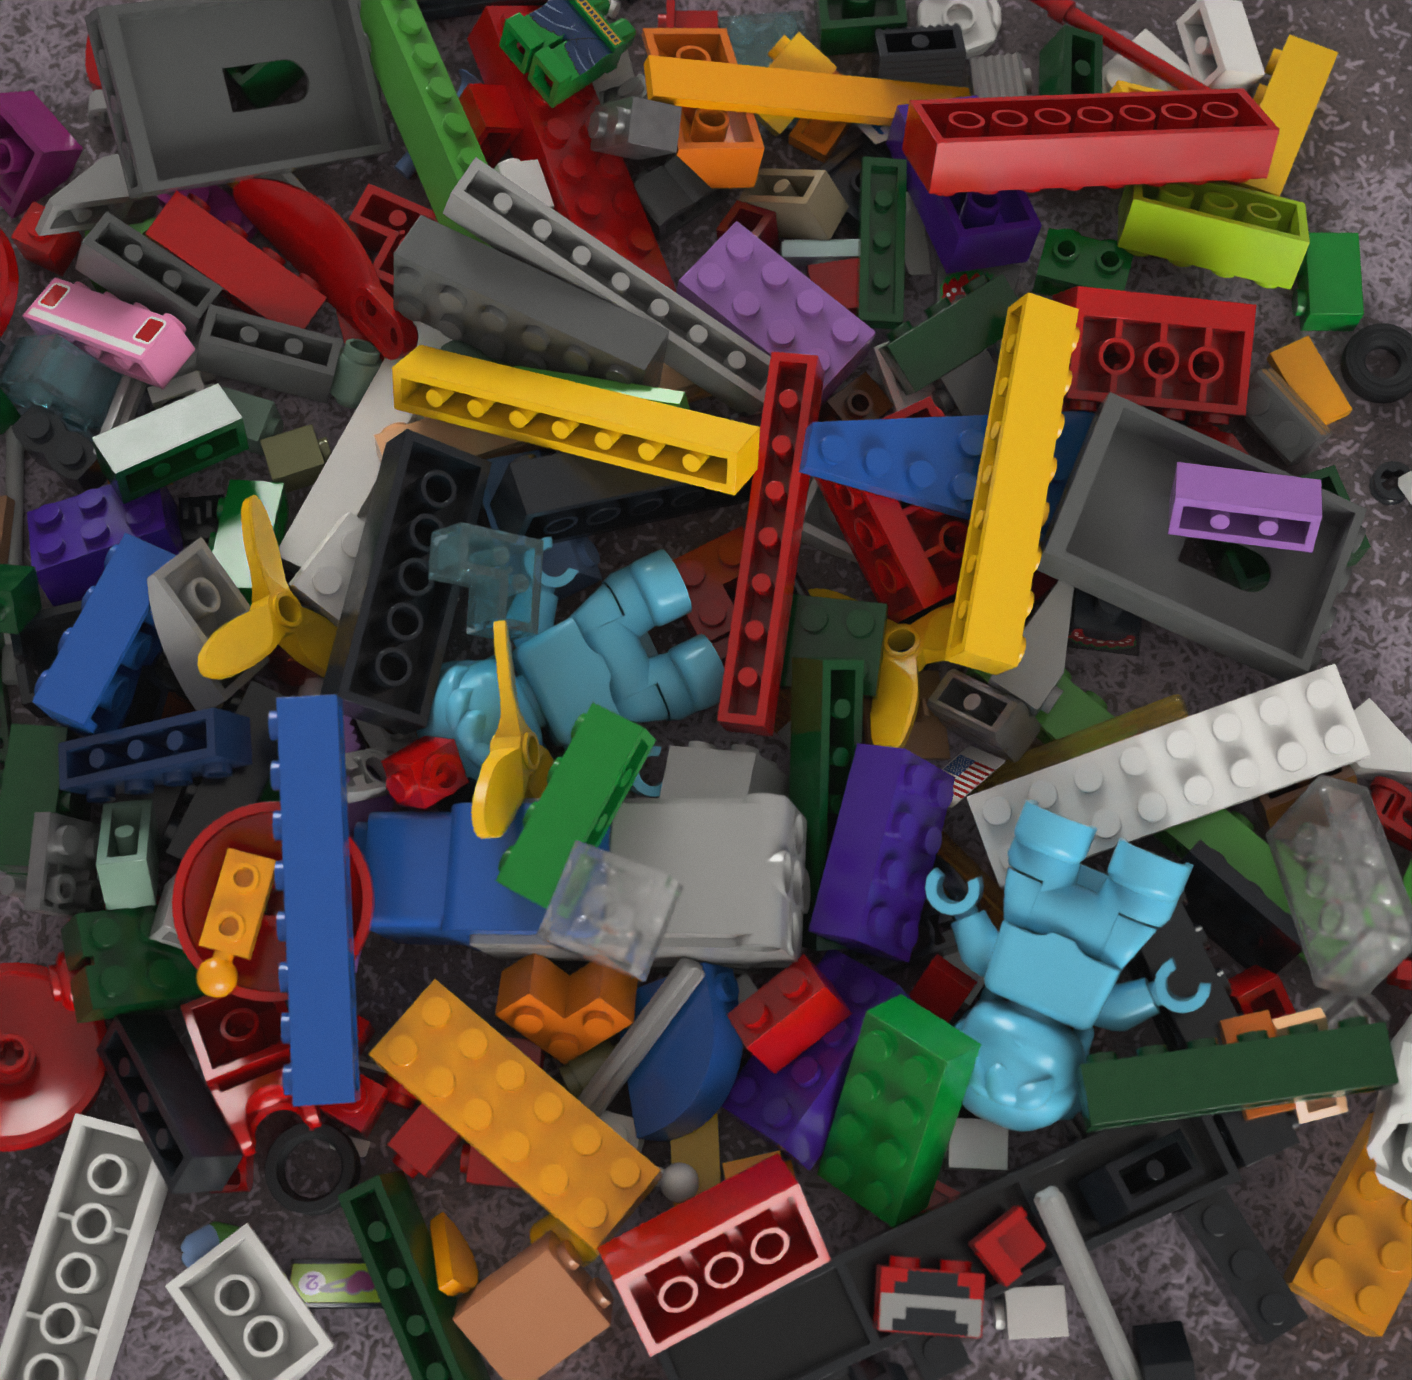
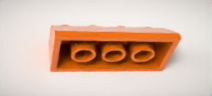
M643 28L642 39L647 56L653 55L738 64L726 28ZM682 107L676 155L712 189L754 188L765 149L754 113Z

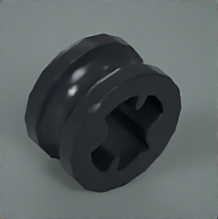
M1389 461L1383 463L1370 478L1369 489L1371 495L1375 500L1385 505L1391 506L1401 503L1406 499L1403 492L1398 488H1393L1390 491L1386 490L1383 487L1386 479L1381 478V476L1383 475L1385 478L1390 479L1393 476L1400 477L1411 470L1401 462Z

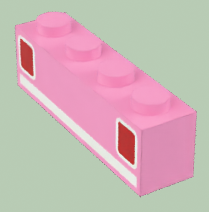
M55 277L22 315L45 345L161 389L166 387L196 350L184 334L187 331L186 327L175 316L169 313H164V315L154 313L138 302H134L133 305L123 302L110 292H104L103 294L95 292L78 281L73 284Z

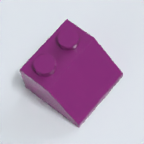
M33 91L0 93V205L11 218H16L27 210L33 201L38 202L69 179L83 151L80 144Z

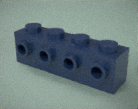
M212 707L58 743L59 790L86 795L87 802L108 803L115 801L116 794L119 793L145 795L153 793L154 786L163 784L170 787H180L193 784V777L202 775L206 778L232 776V769L252 765L250 717Z

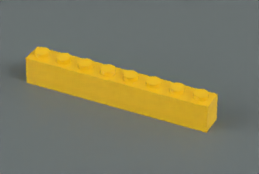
M1029 292L1009 306L1007 310L944 659L948 662L993 675H999L1017 667L1025 653L1026 639L1023 637L1025 619L1030 614L1034 603V593L1030 591L1033 573L1037 570L1042 557V549L1038 546L1040 532L1047 521L1050 509L1046 497L1049 483L1052 481L1057 469V459L1054 457L1055 445L1065 423V416L1061 413L1062 404L1072 382V372L1069 370L1071 353L1076 348L1080 335V330L1076 327L1079 309Z
M424 345L416 347L392 367L394 409L731 495H736L758 469L760 427Z

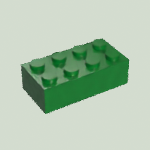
M902 994L867 1010L817 1175L893 1228L926 1209L929 1205L981 1044Z

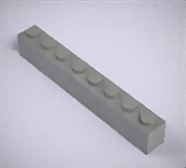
M475 157L452 190L442 214L494 249L668 329L669 336L664 358L665 364L738 413L747 412L748 415H754L764 404L770 364L769 355Z

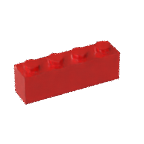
M176 190L146 231L145 237L221 286L223 290L220 296L244 313L307 329L327 298L320 293L323 289L322 286L304 273L296 276L284 267L286 261L272 249L264 246L260 250L246 239L249 235L234 222L226 220L225 223H222L209 214L211 211L210 206L198 196L192 193L184 196Z

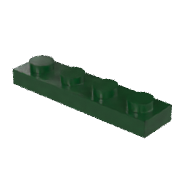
M863 157L861 161L857 317L870 328L895 329L904 323L906 159Z

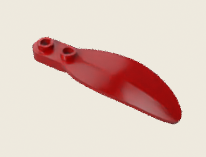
M253 178L240 181L235 185L233 189L234 200L245 216L300 273L310 276L322 286L323 289L320 293L327 297L326 301L340 313L353 319L357 327L385 358L389 360L404 358L417 347L419 335L416 325L413 321L405 318L400 312L394 310V299L381 286L376 270L362 244L347 223L331 206L312 193L280 180Z

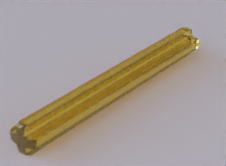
M1173 694L1026 751L1016 763L1005 759V762L970 793L971 795L1186 718L1188 717L1186 703L1181 695Z

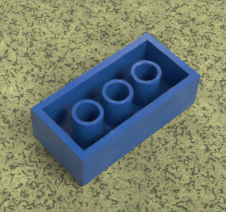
M127 533L124 534L119 545L115 544L111 547L104 561L105 570L96 586H91L85 593L81 603L82 612L73 628H68L61 636L56 659L51 668L45 670L39 676L34 688L35 697L32 702L60 726L68 727L83 737L121 729L129 714L142 666H155L163 651L149 602L147 578L176 557L175 554Z

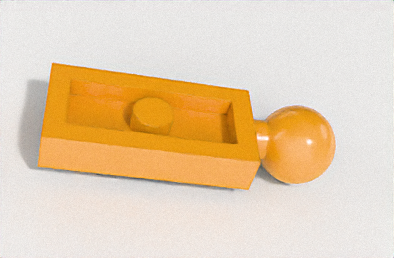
M228 848L199 942V946L214 950L213 957L204 961L197 971V984L206 995L223 997L229 994L235 988L238 980L236 967L232 963L234 956L251 959L274 883L276 860Z

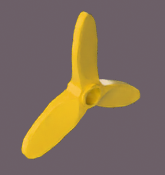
M252 495L243 501L241 508L243 541L252 579V604L249 612L225 623L206 641L198 655L197 666L202 676L209 679L221 680L232 677L255 666L279 644L299 664L324 678L338 627L324 616L302 607L299 600L290 590L286 582L280 551L271 521L261 500L256 495Z
M814 588L808 590L810 595L815 597L858 601L828 589ZM955 602L936 608L911 625L898 624L887 618L877 699H872L870 713L873 745L896 748L905 747L917 715L920 695L919 672L926 664L944 661ZM903 649H909V650L904 651V652H898V651L903 650Z
M506 620L494 621L493 625L501 716L497 731L490 742V753L481 767L471 810L474 831L482 839L501 837L514 820L524 798H541L548 785L547 775L549 769L554 762L549 751L539 744L536 734L531 731L520 711Z

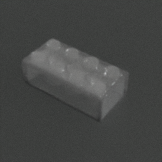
M1320 774L1265 835L1315 987L1365 998L1412 952V904L1368 787Z

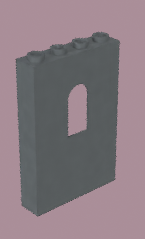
M150 0L97 7L86 15L84 19L130 200L172 193L176 190L184 191L367 160L390 152L391 129L382 114L380 105L381 87L377 77L373 75L369 58L371 55V43L368 35L363 32L359 14L361 11V0ZM289 60L299 65L307 77L308 88L301 101L293 104L233 113L222 69Z
M1109 392L1093 416L1041 543L1042 557L1037 570L1282 682L1315 671L1323 653V650L1318 647L1322 633L1326 634L1337 615V608L1332 606L1336 594L1343 591L1351 576L1352 568L1348 567L1347 563L1351 553L1354 554L1358 550L1366 534V528L1362 527L1361 524L1367 509L1322 489V519L1313 552L1237 543L1260 554L1267 562L1270 570L1269 582L1264 589L1257 592H1246L1177 561L1186 540V536L1168 534L1169 499L1177 462L1286 476L1294 475Z

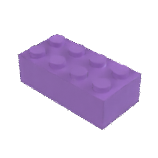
M737 221L678 281L677 294L770 357L771 351L818 355L825 373L820 407L867 357L876 334L872 328Z

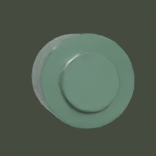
M348 339L345 347L340 349L330 393L336 397V402L344 407L357 409L383 363L379 350L371 342L362 339Z

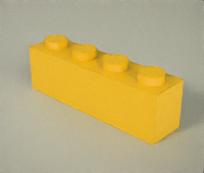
M1290 34L1283 50L1273 49L1264 71L1266 74L1271 75L1269 84L1266 86L1259 83L1253 98L1280 129L1268 177L1266 179H1249L1245 183H1234L1228 180L1222 181L1227 182V184L1280 197L1338 52Z

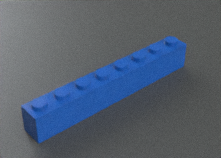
M337 694L276 698L277 711H269L268 723L271 741H278L279 760L271 761L270 772L273 791L280 790L281 810L273 811V835L275 841L282 840L283 861L275 862V885L277 891H284L285 911L277 912V936L279 942L286 941L287 962L279 963V986L281 993L288 992L289 1013H282L281 1037L283 1044L290 1043L291 1064H284L283 1088L285 1095H292L293 1106L353 1103L360 1100L361 1096L343 699Z

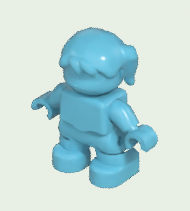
M552 536L544 537L533 545L526 556L524 566L526 575L532 582V587L525 586L509 618L510 633L516 647L512 652V659L519 675L515 676L520 711L531 731L536 734L540 745L547 749L546 744L543 742L541 731L543 727L550 742L555 746H563L566 752L572 741L571 731L574 723L581 714L587 713L592 702L634 723L682 720L700 710L720 703L725 668L715 648L704 634L696 635L673 646L667 653L659 655L648 634V631L653 627L663 626L692 611L691 600L683 579L671 557L664 549L654 551L635 560L630 565L610 573L601 583L602 585L567 619L554 625L559 599L554 595V592L571 582L578 570L568 567L561 576H548L540 568L539 559L541 553L553 547ZM492 655L484 660L466 659L443 663L427 726L416 731L418 739L424 735L454 739L466 776L477 781L482 764L490 753V742L497 731L501 716L496 656ZM653 746L647 757H659L662 747ZM638 773L630 790L639 796L658 797L660 796L662 782L649 786L643 782L640 773Z
M1035 800L1025 801L1014 828L1015 836L1007 852L1010 867L1007 869L1005 881L1004 921L999 933L986 911L979 912L976 907L982 898L984 890L982 876L968 881V894L960 902L952 901L945 895L942 885L946 875L938 867L930 872L925 885L927 899L933 908L941 913L954 915L956 922L951 923L961 961L971 971L984 978L985 987L981 992L979 1001L953 1025V1027L981 1044L962 1105L972 1114L983 1120L1019 1132L1044 1128L1058 1120L1069 1121L1082 1111L1075 1071L1080 1064H1087L1086 1056L1089 1055L1094 1038L1093 1025L1110 1031H1127L1159 1014V1006L1162 1005L1174 1012H1193L1203 1006L1209 997L1212 983L1200 982L1198 991L1191 997H1179L1172 993L1168 986V976L1177 968L1173 956L1162 964L1153 982L1148 983L1146 978L1116 984L1125 965L1159 927H1162L1170 920L1194 865L1189 863L1182 865L1140 849L1123 838H1119L1107 870L1108 875L1081 865V861L1088 854L1098 828L1083 825L1039 807V802ZM1064 1024H1067V1025H1069V1026H1071V1027H1074V1030H1071L1069 1027H1067V1026L1064 1025Z

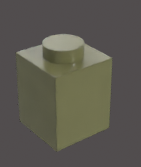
M312 424L260 440L273 482H284L286 493L314 485L332 453L327 437L319 439Z

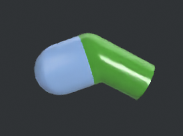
M211 1222L187 1235L181 1245L183 1252L181 1260L186 1267H190L241 1227L222 1222Z

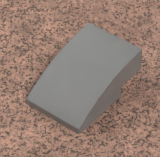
M202 537L194 541L147 578L149 602L162 648L174 675L196 711L215 708L227 701L270 661L269 657L266 656L255 666L221 680L209 679L200 674L197 666L198 655L206 641L225 623L250 610L249 603Z

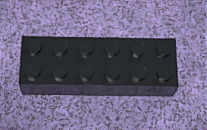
M739 412L726 419L760 427L762 413L748 415L747 412ZM562 451L539 458L534 454H527L509 463L490 502V507L506 553L509 554L531 549L535 543L544 537L552 536V544L746 503L750 500L753 475L736 495H731Z
M406 429L385 445L320 695L337 694L342 698L345 716L402 735H407L427 726L492 464L488 460L409 429Z
M1184 890L1170 920L1162 927H1159L1126 964L1133 980L1146 978L1148 983L1155 981L1156 973L1162 964L1173 956L1177 968L1169 974L1168 986L1172 993L1179 997L1185 998L1194 995L1199 989L1200 982L1212 983L1209 997L1203 1006L1193 1012L1179 1013L1171 1011L1163 1005L1159 1006L1160 1013L1152 1017V1020L1164 1044L1167 1046L1168 1052L1187 1050V1042L1201 1038L1216 1037L1218 1045H1222L1223 1041L1217 1022L1244 1015L1242 1012L1236 1013L1228 997L1232 994L1229 980L1221 968H1214L1206 952L1210 950V945L1204 930L1198 923L1192 924L1184 908L1188 906ZM1293 1110L1245 1121L1242 1111L1211 1115L1237 1169L1252 1165L1300 1143L1296 1134L1300 1130V1126Z

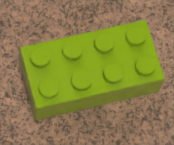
M1208 181L1203 185H1194L1187 182L1167 183L1162 187H1153L1146 184L1126 185L1118 207L1117 247L1124 248L1128 253L1135 256L1145 257L1153 255L1165 258L1170 263L1179 267H1190L1193 265L1209 269L1215 275L1223 278L1237 276L1253 280L1257 285L1268 289H1275L1277 287L1292 289L1310 243L1305 203L1219 181Z

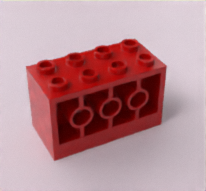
M1077 286L1052 295L1053 301L1079 309L1076 327L1079 328L1080 335L1076 348L1071 353L1069 370L1072 372V382L1064 396L1061 412H1096V408L1100 406L1108 393L1112 392L1173 421H1185L1186 417V425L1189 426L1205 424L1229 425V418L1246 416L1256 304Z
M931 396L882 419L946 416L939 407L935 406ZM814 477L878 603L888 605V619L898 623L957 593L969 520Z

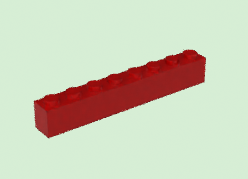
M771 351L760 425L758 469L753 474L717 717V722L726 731L773 736L810 481V475L800 473L799 467L806 428L811 423L818 422L825 376L818 355Z

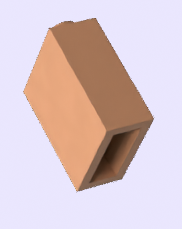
M550 1230L478 1283L474 1288L459 1297L453 1321L503 1380H537L611 1325L614 1300L607 1285L598 1277L592 1279L581 1266L582 1259L576 1248L568 1240L561 1242L556 1234Z

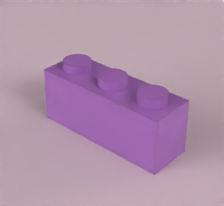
M1177 462L1169 499L1168 534L1313 552L1322 519L1321 480Z

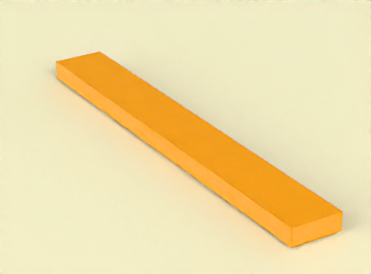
M648 55L643 63L648 100L680 107L891 126L897 105L909 104V100L951 99L970 96L969 88L653 55Z

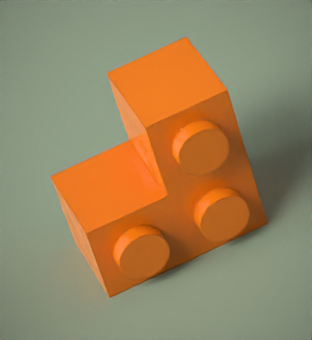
M532 953L501 972L495 1015L565 1065L569 1063V1060H574L634 1023L638 979L613 960L607 958L595 959L573 974L568 975L546 957Z

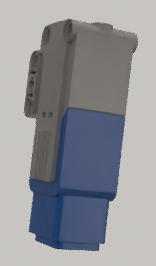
M756 793L748 794L744 798H625L561 917L512 892L495 881L500 873L498 865L503 853L508 847L515 845L524 829L522 823L527 809L533 802L539 801L540 798H524L509 828L501 837L482 839L476 835L472 824V803L453 804L451 812H371L368 822H357L355 825L353 839L364 854L374 885L375 906L370 931L397 944L465 945L500 960H520L532 953L544 956L550 961H593L598 958H607L631 971L642 972L643 967L656 968V973H671L683 957L691 958L699 964L704 962L733 968L734 974L744 975L745 973L747 975L763 973V968H787L793 962H798V958L801 957L803 914L808 913L810 905V878L805 868L807 820L785 796Z

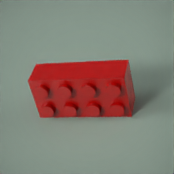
M778 1153L597 1247L650 1357L831 1261L800 1185Z

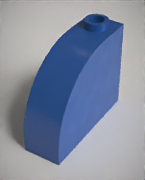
M704 962L700 963L705 972L704 978L628 1078L627 1083L636 1139L668 1142L692 1133L711 1119L730 1093L739 1070L743 1048L741 1038L727 1017V1014L739 1005V986L734 977L733 968ZM667 977L637 988L634 1021ZM631 1025L619 1032L620 1040L631 1027Z

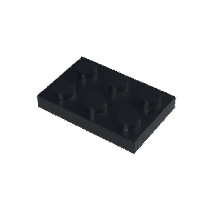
M1201 839L1179 862L1182 865L1185 863L1194 865L1184 888L1188 900V906L1184 908L1193 924L1198 923L1211 940L1245 969L1256 964L1277 974L1301 953L1314 938L1313 935L1302 927V924L1296 917L1283 911L1264 894L1263 890L1256 883L1247 880L1227 863L1225 857L1220 852L1210 848Z

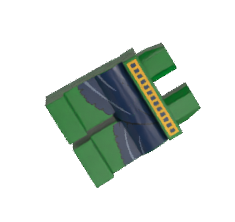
M549 0L541 8L526 16L519 12L506 19L499 46L523 75L529 72L528 81L550 107L553 108L605 73L608 74L615 70L621 54L633 45L636 30L627 19L620 18L612 24L605 20L603 16L608 14L610 8L609 0ZM518 43L525 49L524 55L519 51ZM546 75L553 82L552 88L545 81Z

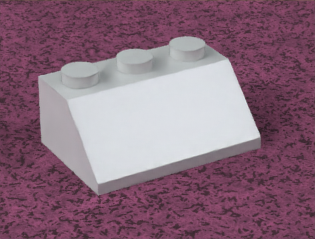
M249 1223L243 1225L165 1285L229 1380H299L335 1346Z

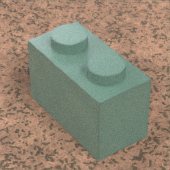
M152 799L103 804L96 868L106 910L132 909L156 905L161 838Z

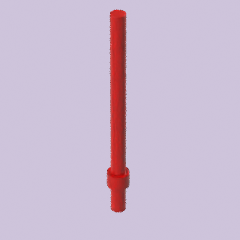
M1029 0L1048 12L1047 17L1062 26L1067 23L1074 28L1102 35L1104 46L1179 91L1211 89L1077 9L1076 2L1073 0Z

